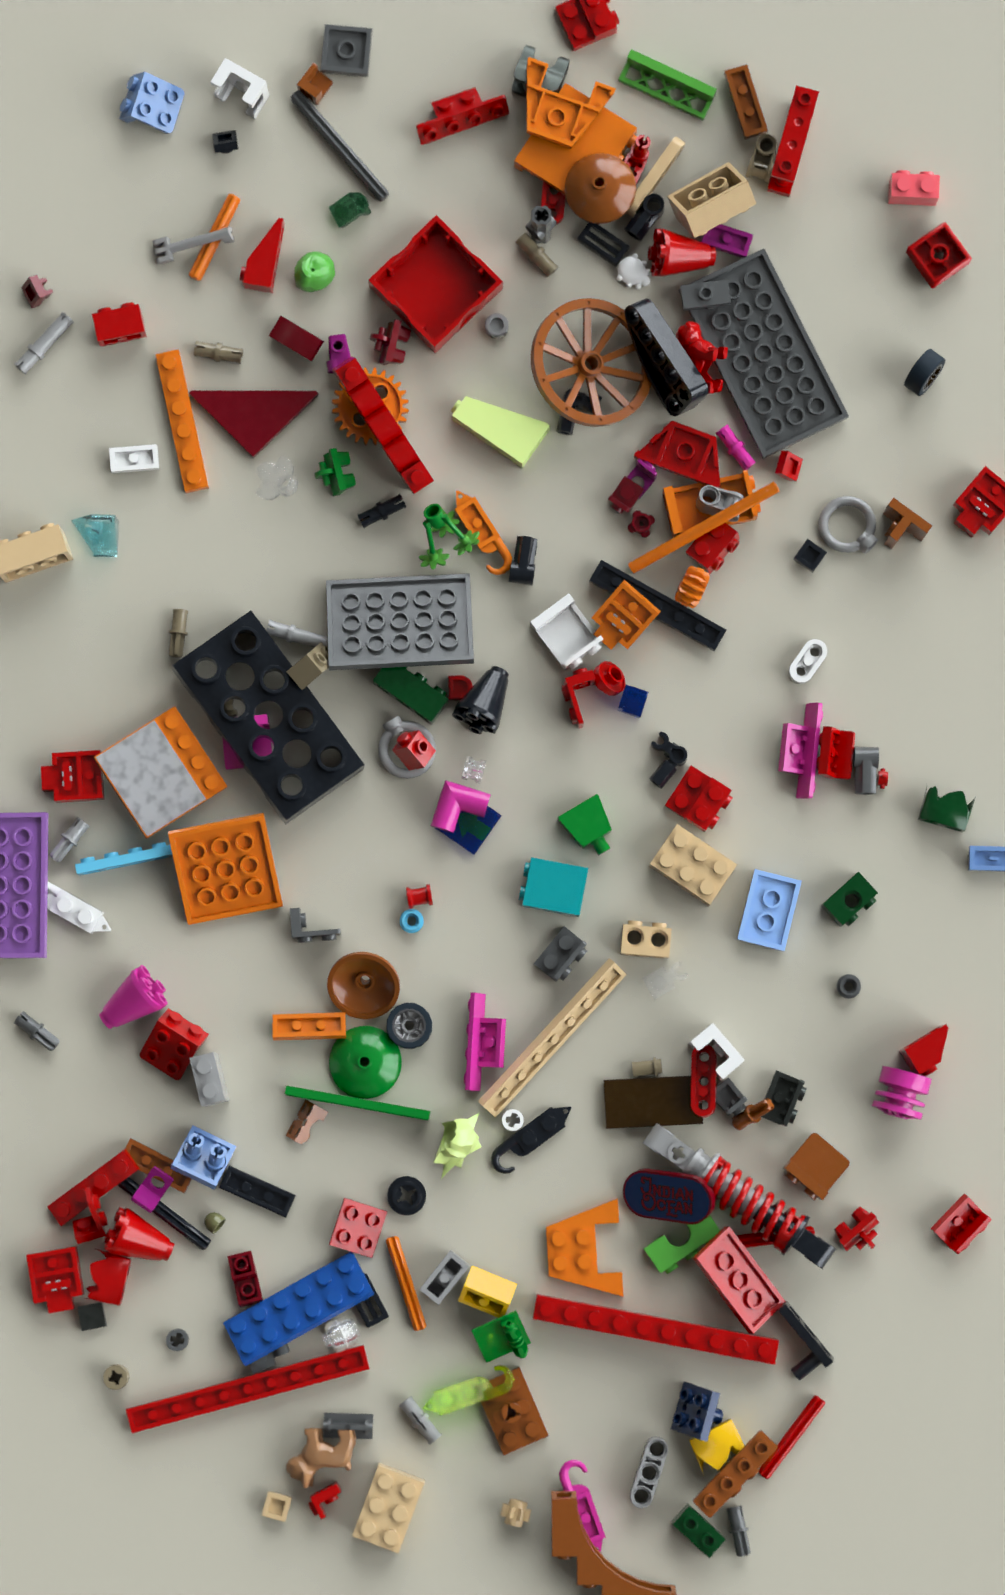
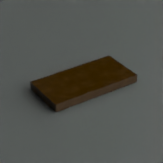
M691 1076L603 1080L606 1129L653 1127L656 1123L661 1126L703 1124V1118L696 1116L691 1109ZM700 1103L699 1108L703 1110L702 1103Z

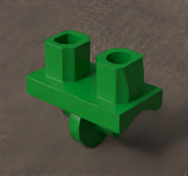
M337 448L329 449V452L323 455L324 461L319 462L320 471L315 472L314 476L315 479H322L324 486L330 485L333 496H338L345 490L353 488L356 485L353 473L343 475L341 468L350 465L349 452H338Z

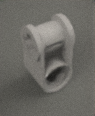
M707 485L701 488L696 500V507L700 512L713 516L731 504L733 505L740 501L744 496L735 491ZM703 497H710L713 502H706ZM739 515L736 516V517H734V518H732V519L729 520V521H730V522H736V521H738V520H739Z

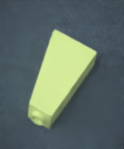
M467 396L462 401L458 400L451 410L453 413L452 421L522 469L550 430V425L546 422Z

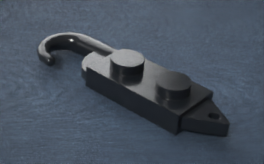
M550 1107L496 1147L491 1156V1163L494 1169L503 1174L513 1172L515 1167L504 1168L500 1165V1157L510 1149L518 1156L528 1155L565 1127L571 1107ZM564 1109H567V1110H568V1112H567L566 1114L563 1113V1110H564Z

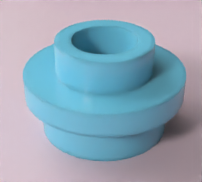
M408 909L401 914L400 926L405 932L416 933L423 927L424 919L418 910ZM409 917L416 918V924L413 926L408 925L407 919Z

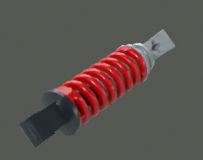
M658 1123L655 1124L643 1144L683 1170L682 1173L696 1175L704 1179L708 1187H711L714 1192L715 1202L718 1199L721 1200L719 1203L721 1211L726 1210L730 1206V1217L736 1218L741 1215L740 1223L743 1226L748 1225L754 1220L751 1227L753 1233H758L765 1227L762 1239L768 1241L776 1235L773 1247L780 1251V1254L783 1256L793 1247L821 1269L824 1268L836 1249L805 1229L810 1219L808 1215L795 1216L796 1209L794 1207H790L782 1213L785 1207L783 1199L778 1200L772 1206L774 1193L768 1192L764 1196L762 1194L764 1187L761 1184L751 1188L753 1183L751 1177H746L741 1181L742 1171L740 1169L730 1173L731 1163L723 1159L721 1154L717 1153L711 1158L704 1154L702 1148L695 1152L674 1137L675 1135ZM683 1147L685 1157L683 1159L679 1157L675 1160L673 1158L675 1154L672 1150Z

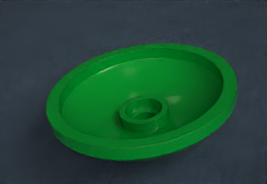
M358 1026L346 1031V1038L335 1041L329 1056V1069L336 1085L348 1095L361 1099L375 1098L390 1090L398 1080L402 1067L401 1052L398 1045L389 1038L387 1032L373 1026ZM367 1057L369 1065L362 1066L360 1064L361 1058Z

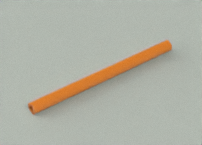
M773 481L628 563L630 570L635 574L779 493L780 490L777 484Z

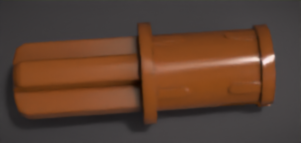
M766 1098L755 1105H748L744 1111L732 1117L733 1126L737 1130H742L751 1123H758L761 1116L774 1109V1104L770 1098Z

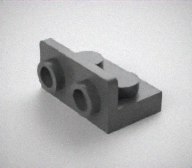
M564 926L535 961L534 965L555 982L559 978L564 981L572 971L569 967L574 960L579 962L587 953L585 949L587 943Z

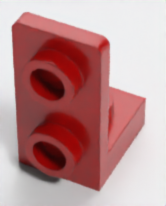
M90 1187L85 1188L87 1204L92 1215L72 1221L77 1244L106 1236L104 1226L108 1225L107 1217L104 1211L100 1212L101 1204L97 1194L93 1195Z

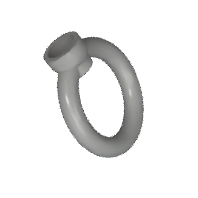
M851 496L839 497L829 502L822 510L819 517V532L824 542L834 550L840 552L861 550L866 554L878 542V539L874 537L876 530L875 515L870 506L863 500ZM839 507H856L866 518V530L855 542H840L829 531V517Z
M399 716L382 725L385 732L379 741L378 753L382 765L388 772L399 778L408 779L422 775L431 767L436 752L425 768L410 771L396 766L388 754L390 740L402 731L419 730L436 750L434 738L428 729L416 722L402 721Z

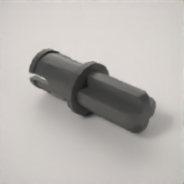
M25 1011L20 1014L21 1017L18 1016L14 1024L27 1032L31 1040H37L49 1051H53L58 1046L59 1039L46 1030L43 1023L39 1024L27 1015Z
M742 1506L727 1508L731 1527L729 1533L733 1535L736 1555L739 1557L747 1556L751 1553L746 1532L749 1529L745 1525Z

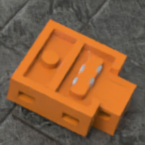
M624 580L592 616V619L600 625L593 635L597 638L601 635L604 639L601 642L611 650L618 642L628 650L661 611Z

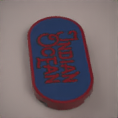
M643 1168L631 1173L623 1185V1198L627 1207L634 1214L643 1218L693 1225L707 1219L715 1207V1195L711 1187H708L704 1179L692 1174Z

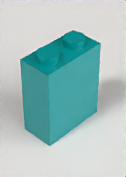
M531 857V862H525L523 876L528 877L526 887L521 886L519 900L523 901L522 907L579 917L588 868Z

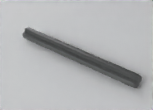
M300 90L293 93L291 101L378 201L382 202L389 196V192L306 96Z

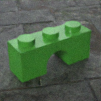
M708 1216L707 1219L698 1224H686L689 1229V1238L683 1245L674 1246L669 1243L665 1235H662L643 1248L659 1273L665 1271L666 1274H669L679 1267L677 1262L685 1257L686 1260L694 1257L699 1252L697 1248L704 1243L707 1244L720 1231L711 1216Z

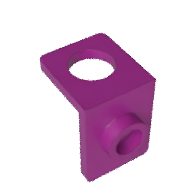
M638 459L635 468L627 477L630 480L634 477L643 479V488L645 490L640 496L641 498L656 480L657 472L655 471L656 468L648 461L643 462L641 459Z
M154 1166L131 1200L151 1213L174 1179ZM152 1177H161L164 1180V1186L160 1188L154 1186L151 1181Z

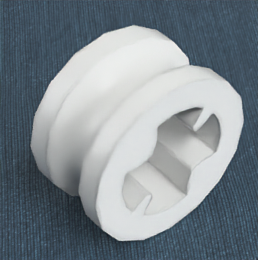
M507 1110L502 1116L503 1127L509 1131H516L523 1125L524 1118L518 1110ZM512 1113L517 1114L516 1118L519 1117V1124L516 1123L514 1127H509V1122L506 1123V1117H510Z

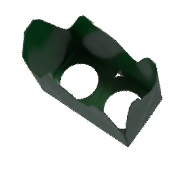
M934 786L928 790L927 794L925 791L918 820L964 832L975 798L968 805L963 791L950 792L940 798L938 790Z

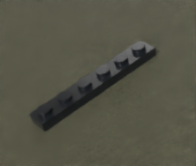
M600 561L589 582L612 594L626 580L661 611L655 619L715 652L726 632L725 628L607 562Z

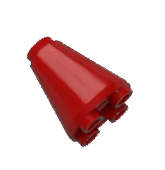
M654 229L653 246H649L647 255L648 260L652 261V276L664 277L714 266L716 261L715 247H710L709 244L666 229Z
M119 1207L114 1216V1221H116L113 1230L109 1228L104 1238L106 1243L104 1249L111 1255L167 1261L173 1251L174 1243L131 1209Z

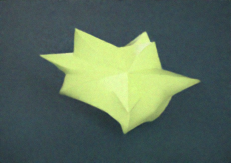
M479 1113L468 1119H456L442 1123L444 1133L434 1159V1163L443 1164L441 1179L454 1166L462 1168L464 1158L481 1148L478 1140L479 1136L474 1131Z

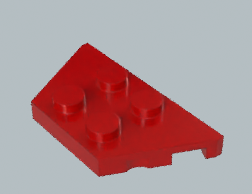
M671 421L663 428L662 432L652 437L646 446L634 454V459H641L643 462L648 461L653 466L706 486L721 487L717 438L713 435Z

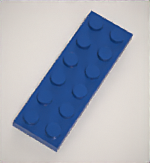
M349 1252L223 1322L243 1364L248 1366L375 1294L354 1253Z

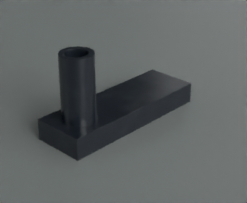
M786 1301L778 1311L812 1351L791 1369L797 1379L801 1381L821 1363L825 1368L833 1363L834 1357L788 1301Z

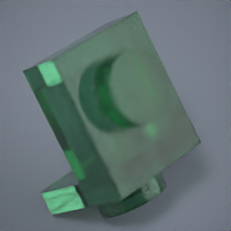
M349 192L328 207L339 228L346 227L361 215H369L371 213L367 198L360 192Z

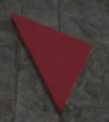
M191 390L189 395L255 458L319 393L317 391Z

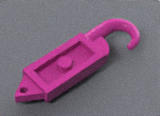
M569 1460L561 1466L559 1471V1479L563 1491H576L578 1511L583 1527L594 1546L598 1547L601 1553L603 1538H606L590 1490L583 1484L572 1485L568 1475L569 1469L575 1466L581 1468L584 1473L588 1470L581 1461Z

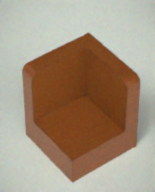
M313 63L297 83V88L306 98L318 105L333 85V81L318 71V65Z

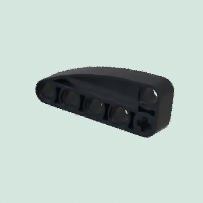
M645 298L627 306L624 315L634 348L652 387L670 415L676 417L695 408L707 396L708 386L667 322L650 299Z

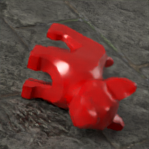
M687 321L679 327L676 338L707 383L708 394L718 393L722 391L723 380H713L707 371L712 361L727 358L728 347H715L703 339L698 323Z

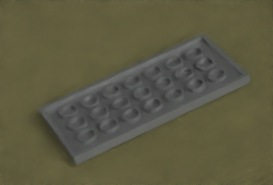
M761 249L690 283L696 284L728 279L731 298L730 305L688 311L693 321L699 324L704 340H707L717 348L728 347L727 358L716 359L714 363L763 459L849 417L765 249Z

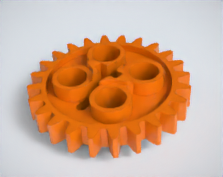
M365 367L364 372L374 388L386 390L387 396L382 400L397 424L398 422L406 423L407 419L401 416V414L409 412L408 409L403 408V405L408 404L409 400L401 398L406 394V390H398L401 382L393 384L394 375L387 379L385 377L386 370H383L378 375L374 367L372 374H369ZM339 382L342 391H334V394L339 399L332 400V404L338 406L332 409V413L339 414L334 419V422H342L339 431L347 429L346 438L355 435V443L360 438H363L364 445H367L369 439H372L374 446L377 445V439L367 423L362 426L355 424L353 418L360 413Z

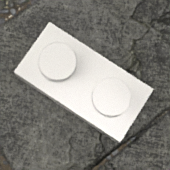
M157 444L109 448L111 473L159 470Z

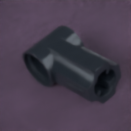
M649 194L645 197L643 204L624 230L631 237L641 242L656 220L662 216L664 212L663 198L658 194ZM650 202H657L660 205V209L658 211H650L647 205Z
M517 536L509 582L533 585L536 565L534 560L537 550L536 538Z

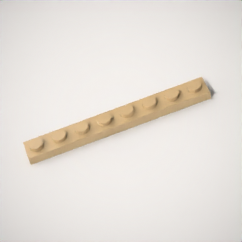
M609 958L478 1102L496 1118L621 982L626 973Z

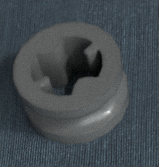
M178 1328L170 1331L166 1337L167 1346L173 1351H180L187 1347L189 1336L186 1331ZM180 1333L183 1335L181 1339L184 1338V1343H180L176 1347L173 1345L174 1341L171 1342V1337Z

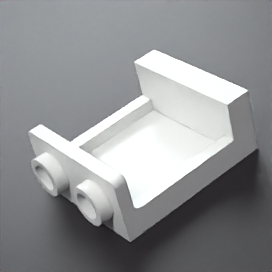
M569 593L530 622V626L564 671L569 667L571 670L583 663L581 658L588 653L591 656L597 653L602 648L600 644L603 642L601 641L604 640L601 635L598 638L593 635L595 629L576 606L575 600Z

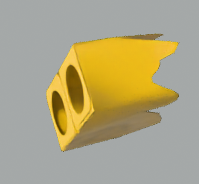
M731 1419L712 1427L707 1442L693 1437L689 1439L702 1474L704 1461L719 1470L727 1461L730 1451L736 1455L745 1446Z

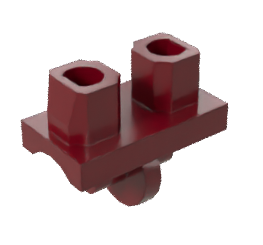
M394 319V322H388L387 329L379 327L378 334L370 335V340L375 342L374 350L381 352L379 364H402L404 362L405 351L395 347L397 341L408 342L411 330L402 326V321Z

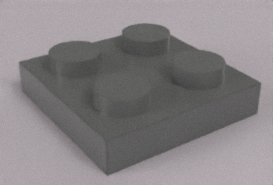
M325 24L321 73L368 77L372 28Z

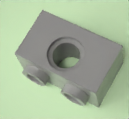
M450 1250L420 1290L439 1305L470 1265Z

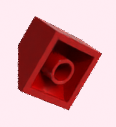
M947 1024L940 1025L899 1050L912 1073L927 1076L938 1069L936 1065L941 1062L949 1029Z

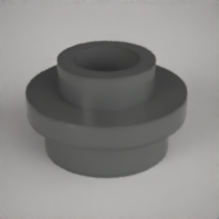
M843 975L837 982V991L844 998H854L861 990V983L854 975ZM846 982L852 983L853 989L851 991L845 990L844 984Z

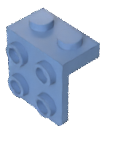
M147 72L134 74L127 83L128 92L120 105L121 114L119 119L127 123L138 120L164 133H171L182 104L184 90Z

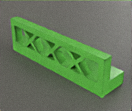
M632 49L627 56L626 65L618 79L619 82L701 120H704L717 90L704 82ZM630 67L640 71L642 78L632 81L626 78ZM656 78L661 81L663 88L654 91L649 88L647 81ZM678 88L682 90L685 98L677 101L673 100L670 97L669 91ZM699 98L706 101L702 112H699L692 108L690 101Z

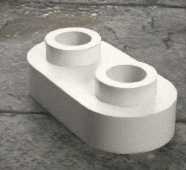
M813 639L805 644L789 668V676L794 682L803 684L811 679L827 656V647L824 642ZM813 648L817 649L819 655L812 656L810 650ZM803 668L805 675L799 676L796 670Z

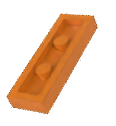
M345 1012L273 1014V1041L346 1038Z

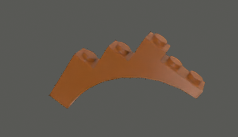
M551 1491L552 1557L567 1560L571 1559L572 1556H576L577 1585H582L584 1588H595L597 1585H601V1595H677L675 1585L655 1584L638 1579L620 1570L608 1561L594 1546L583 1527L578 1511L576 1491Z

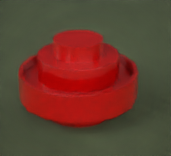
M604 661L595 667V684L600 691L609 696H616L624 690L626 686L624 675L615 664Z

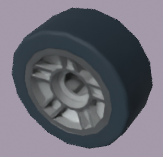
M403 1003L396 1006L390 1012L387 1018L386 1030L389 1038L396 1045L404 1049H414L422 1046L429 1039L432 1033V1020L429 1013L422 1006L416 1003ZM412 1021L414 1023V1028L412 1030H406V1022Z

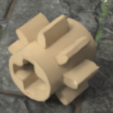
M510 1498L509 1504L503 1503L500 1516L505 1517L504 1523L516 1527H522L523 1521L529 1523L531 1510L526 1509L528 1502Z

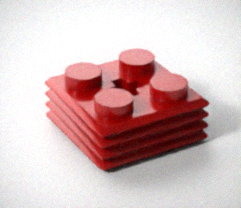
M943 222L912 243L906 250V254L932 289L969 265L972 260L946 222ZM935 251L938 254L941 252L944 254L942 260L934 257Z

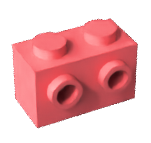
M898 170L896 173H892L889 180L888 204L936 206L939 199L940 175H934L930 171L910 174V171Z

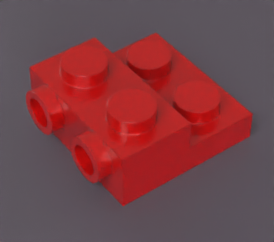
M569 0L555 6V11L573 51L617 33L619 19L615 11L610 12L607 4L610 3V0Z
M691 765L668 799L665 807L705 832L708 827L713 829L720 817L716 814L720 808L726 809L733 797L729 794L732 790Z

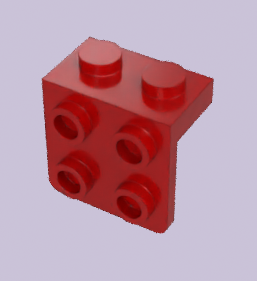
M587 668L573 671L572 676L565 678V685H562L561 688L565 702L570 701L572 708H569L568 712L572 725L577 724L578 729L583 728L584 722L574 691L594 685L596 680L593 670L587 671Z
M168 1008L157 1020L139 1055L143 1060L171 1078L180 1080L190 1064V1058L194 1057L196 1051L206 1041L209 1034L200 1026L183 1018L178 1012Z

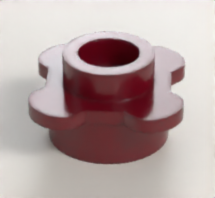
M639 510L634 511L632 514L633 520L628 524V531L630 533H639L643 538H646L650 535L649 530L651 525L655 523V518Z

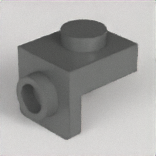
M729 1077L716 1087V1102L727 1115L733 1113L736 1116L746 1108L744 1103L748 1099L743 1096Z

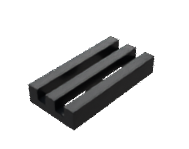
M590 222L577 238V241L615 267L630 247L599 224ZM593 228L622 249L618 251L589 230ZM585 236H588L589 238L597 242L599 245L610 251L616 257H612L610 254H608L607 252L599 248L597 245L586 239Z
M366 1273L365 1276L375 1294L373 1298L382 1313L378 1317L370 1299L364 1300L374 1320L370 1321L361 1303L356 1305L367 1328H370L390 1316Z

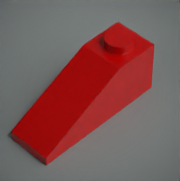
M283 218L277 219L247 259L246 267L242 266L240 281H243L245 289L273 293L285 228Z

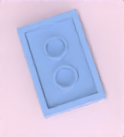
M754 869L737 940L784 952L802 881Z

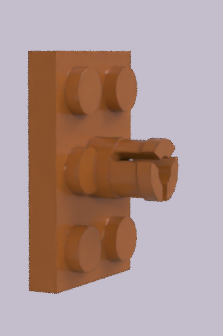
M520 1367L475 1386L503 1455L549 1436Z

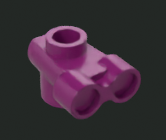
M345 334L328 337L329 361L326 362L327 372L330 374L334 373L332 370L334 367L351 357ZM336 344L343 345L340 350L334 348Z

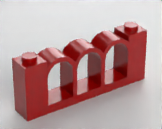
M351 356L332 369L409 491L415 494L434 481L403 434L357 359Z

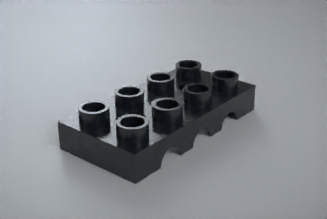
M250 610L172 665L175 675L192 698L204 710L211 724L229 744L238 761L256 781L268 802L286 825L361 772L365 764L310 689L306 686L301 690L286 672L292 665ZM242 633L253 635L256 639L255 647L249 651L240 650L235 644L237 636ZM208 660L216 665L217 672L213 677L204 679L198 676L195 669L201 661ZM234 663H246L253 669L255 678L249 688L235 690L228 685L226 672ZM275 671L282 674L285 683L281 688L272 690L266 687L263 679L269 672ZM231 699H238L245 705V711L239 717H230L224 711L225 704ZM272 701L281 707L283 719L277 727L265 729L256 723L254 711L260 703ZM299 710H306L312 715L313 723L307 728H298L292 722L293 714ZM259 738H267L273 743L274 749L268 756H259L253 751V743ZM302 740L309 745L311 759L305 766L294 768L284 761L282 752L288 742ZM327 749L337 750L342 758L341 763L336 767L325 766L320 759L322 752ZM287 777H296L302 783V790L296 795H287L281 788L282 781Z

